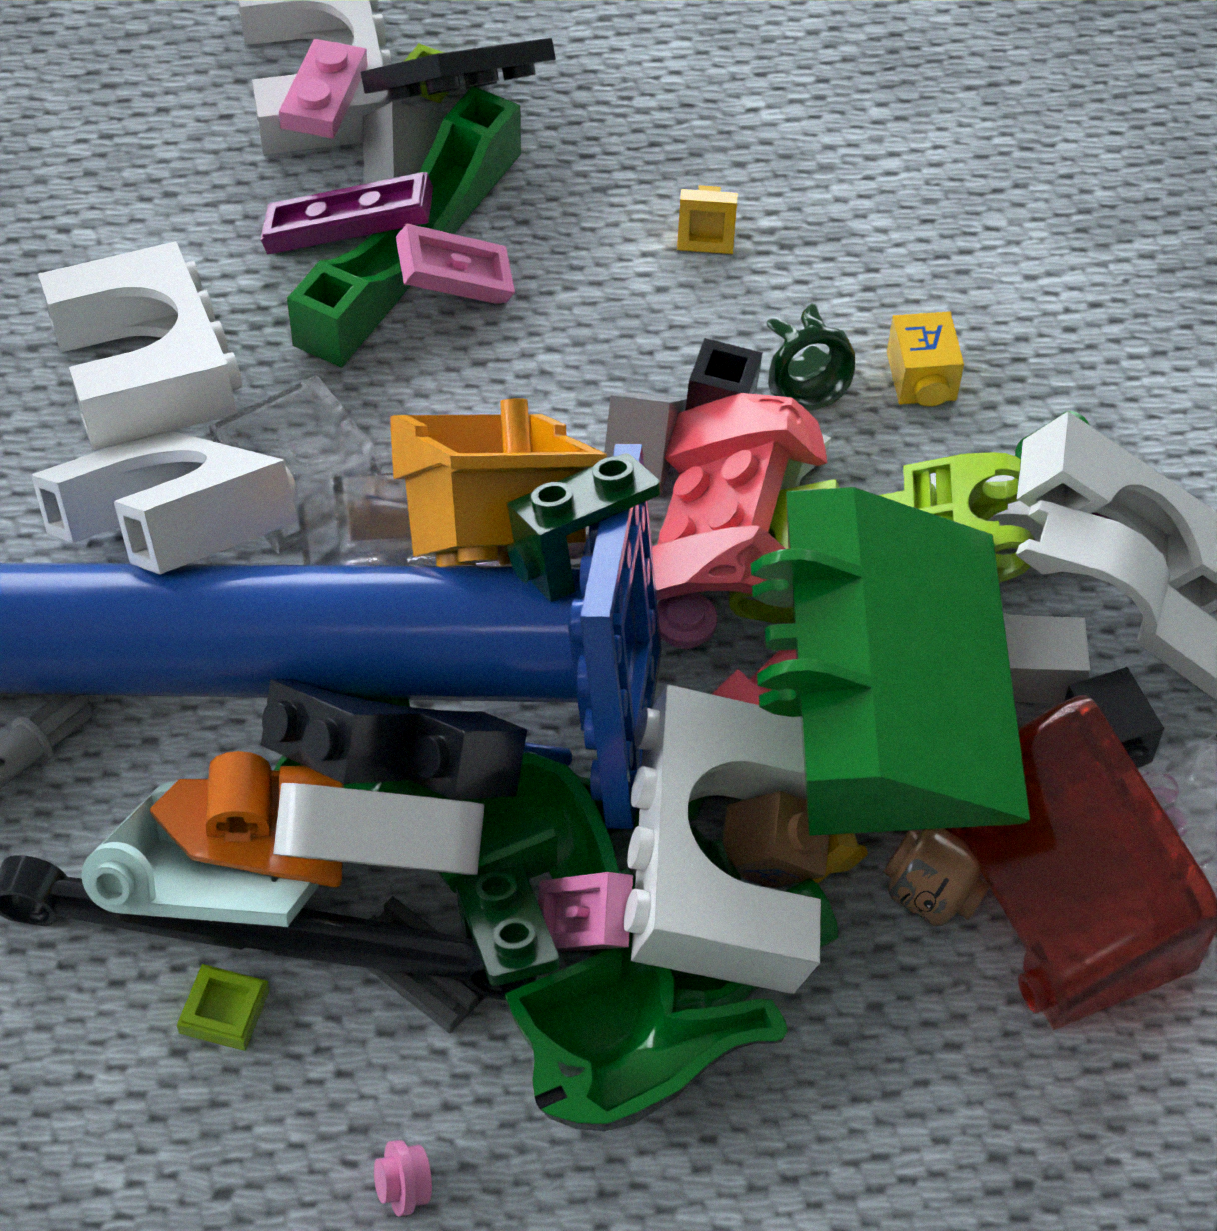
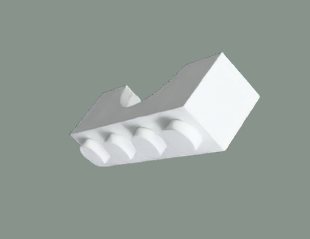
M1069 411L1023 440L1017 499L1030 508L1040 500H1044L1090 514L1093 512L1099 513L1146 536L1164 555L1171 575L1168 585L1206 613L1210 614L1217 610V512Z

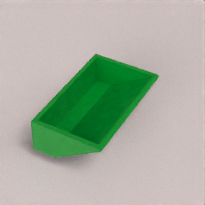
M856 487L786 491L789 549H780L762 555L750 565L752 576L766 579V581L752 586L753 598L767 605L783 608L793 607L794 623L774 624L765 628V646L772 651L796 650V659L768 666L757 674L758 686L772 689L759 695L760 708L776 715L801 717L809 836L1013 825L1029 821V807L993 534Z

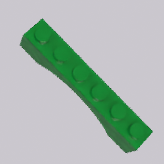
M472 86L444 117L434 143L419 173L427 172L433 185L429 222L416 226L455 234L521 155V109L519 104ZM402 228L374 233L350 252L334 259L318 261L287 297L292 344L294 347L341 368L347 363L410 288V285H405L403 282L396 236Z

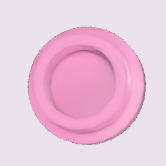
M695 592L661 599L657 604L660 637L668 644L676 648L690 649L705 643L713 636L717 626V612L712 602L705 596Z
M403 1140L389 1141L385 1147L384 1157L377 1158L374 1163V1182L377 1196L382 1204L391 1203L394 1213L399 1217L411 1215L414 1212L415 1206L428 1204L432 1194L431 1170L424 1148L421 1145L407 1146Z

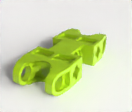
M966 453L903 465L904 490L879 495L993 534L995 552L1009 548L1018 549L1019 545L1029 539L1035 540L1033 534L1023 527L1014 525L1000 526L999 521H988L997 513L1008 510V504L1019 501L1017 499L1021 459L1007 453ZM932 473H936V487L931 483ZM999 475L1014 477V479L1008 481L985 482ZM832 479L780 490L768 533L782 546L789 549L786 491L840 488L837 480ZM995 553L999 583L1015 578L1031 568L1029 564L1016 556V553L1006 555ZM729 591L730 609L740 617L770 623H794L793 607L783 608L767 605L759 600L755 601L746 598L753 597L752 594Z

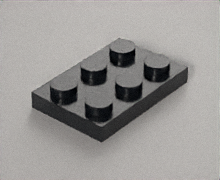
M552 38L437 53L361 71L360 73L365 94L387 91L389 101L422 95L420 88L422 85H426L428 95L459 90L461 79H464L466 89H470L472 86L483 87L497 84V81H499L498 72H503L504 81L536 75L534 64L556 60Z

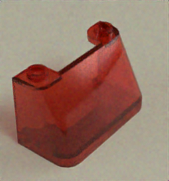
M1079 695L1056 704L1018 729L1030 815L1029 821L1013 825L945 828L962 839L974 854L980 865L981 873L1026 948L1023 961L1024 973L1018 975L1019 989L1029 1009L1035 1014L1043 1012L1053 1030L1198 970L1217 931V898L1208 879L1103 713L1087 695Z

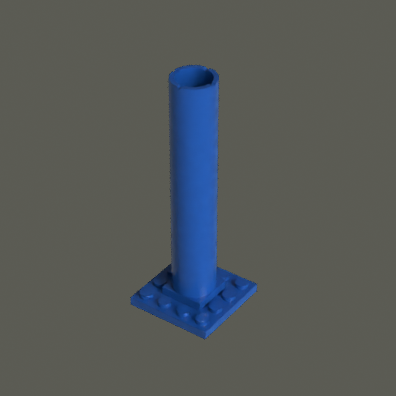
M615 444L613 456L628 453L644 466L642 444ZM648 501L589 526V539H586L580 567H572L576 592L554 602H550L531 581L527 583L522 582L512 566L186 564L163 574H157L132 564L0 563V694L268 698L270 679H295L320 689L360 699L578 703L581 731H584L585 748L597 751V759H593L591 765L590 789L592 800H603L606 829H633L636 808L631 805V792L635 775L639 767L642 766L643 749L635 747V730L643 708L652 709L662 653Z

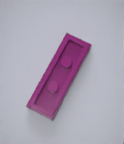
M421 172L269 203L260 240L267 255L399 229L403 228L406 224L419 225L428 223L433 185L428 173Z

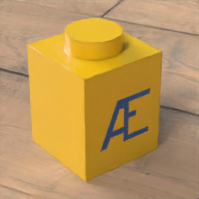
M951 311L893 315L887 356L899 405L919 403L922 406L932 407L940 405L945 401H956L964 362Z

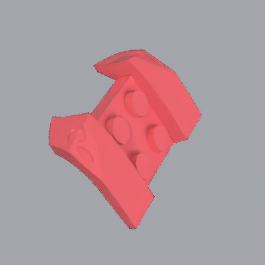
M739 393L678 413L665 459L679 472V475L673 487L672 498L663 526L659 532L658 543L652 546L657 600L705 591H733L752 594V586L766 581V579L751 575L750 564L762 555L786 549L768 532L788 459L815 466L827 464L826 449L819 423L796 400L790 397Z

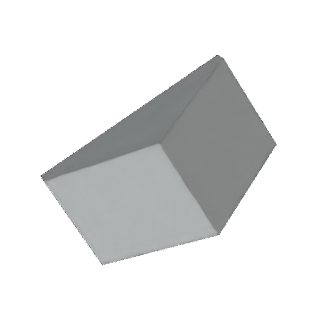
M391 102L364 115V184L416 174L421 169L434 143L441 123L448 112Z
M637 392L610 395L604 453L607 454V457H612L615 444H642L644 467L657 477L660 482L661 494L659 496L662 495L671 465L665 459V455L678 413L685 411L686 399Z

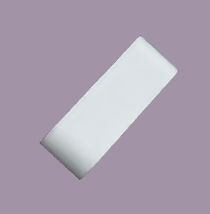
M281 783L273 854L326 861L477 875L485 805L422 796L310 784Z

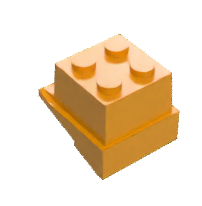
M524 398L501 400V414L393 415L390 417L393 479H405L413 557L436 556V566H476V563L499 561V566H512L508 555V545L514 543L507 502L533 492L535 488L542 484L557 482L588 469L598 461L607 458V454L567 436L566 424L543 414H528V399ZM586 527L566 536L568 546L586 542Z

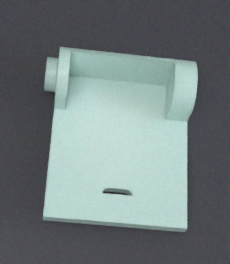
M177 781L167 782L157 787L88 856L82 867V883L92 901L107 911L122 914L288 927L319 887L318 884L284 879L191 860L150 814V808Z

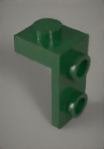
M624 453L604 458L588 469L557 482L542 484L535 488L533 492L507 502L514 543L508 545V555L516 575L524 583L531 581L550 602L576 592L566 536L661 494L659 479L632 455Z
M522 864L455 881L463 937L474 939L491 985L499 986L552 972L560 967L557 949Z

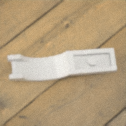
M1040 500L1032 505L1028 516L1044 527L1040 542L1029 539L1020 544L1016 556L1042 575L1057 572L1084 574L1113 584L1132 598L1143 615L1136 643L1217 701V620L1168 585L1171 575L1166 560L1146 536L1118 521Z

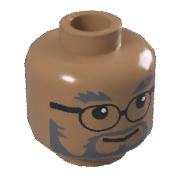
M945 828L923 829L921 833L917 830H909L883 870V873L891 878L888 886L890 897L936 927L947 924L956 913L968 920L990 886L979 879L985 865L983 854Z

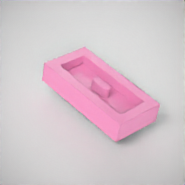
M314 39L279 110L280 128L334 139L362 79L360 72L365 71L368 66L367 49L338 42Z
M406 224L396 236L402 277L405 285L494 304L506 303L515 294L506 246L412 224Z
M603 872L539 881L538 905L557 952L629 947L630 932L624 930V914L628 897L632 891L633 875Z

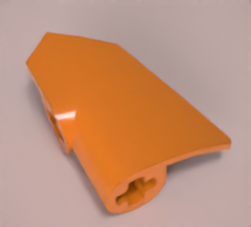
M242 751L226 752L210 761L208 779H179L150 808L152 817L191 860L330 887L342 885L343 862L273 854L281 783L344 788L343 783L306 766H280V770H271L269 762L260 755Z

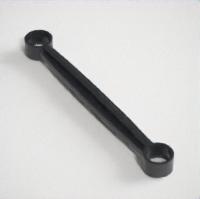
M15 855L5 858L0 867V916L10 921L49 926L56 921L57 916L239 950L252 948L271 951L277 956L464 979L466 984L474 991L499 1000H506L505 993L534 982L537 977L533 976L499 986L491 985L474 939L305 908L299 911L288 927L114 913L101 908L92 901L84 889L81 878L67 877L60 868L50 862L32 856Z

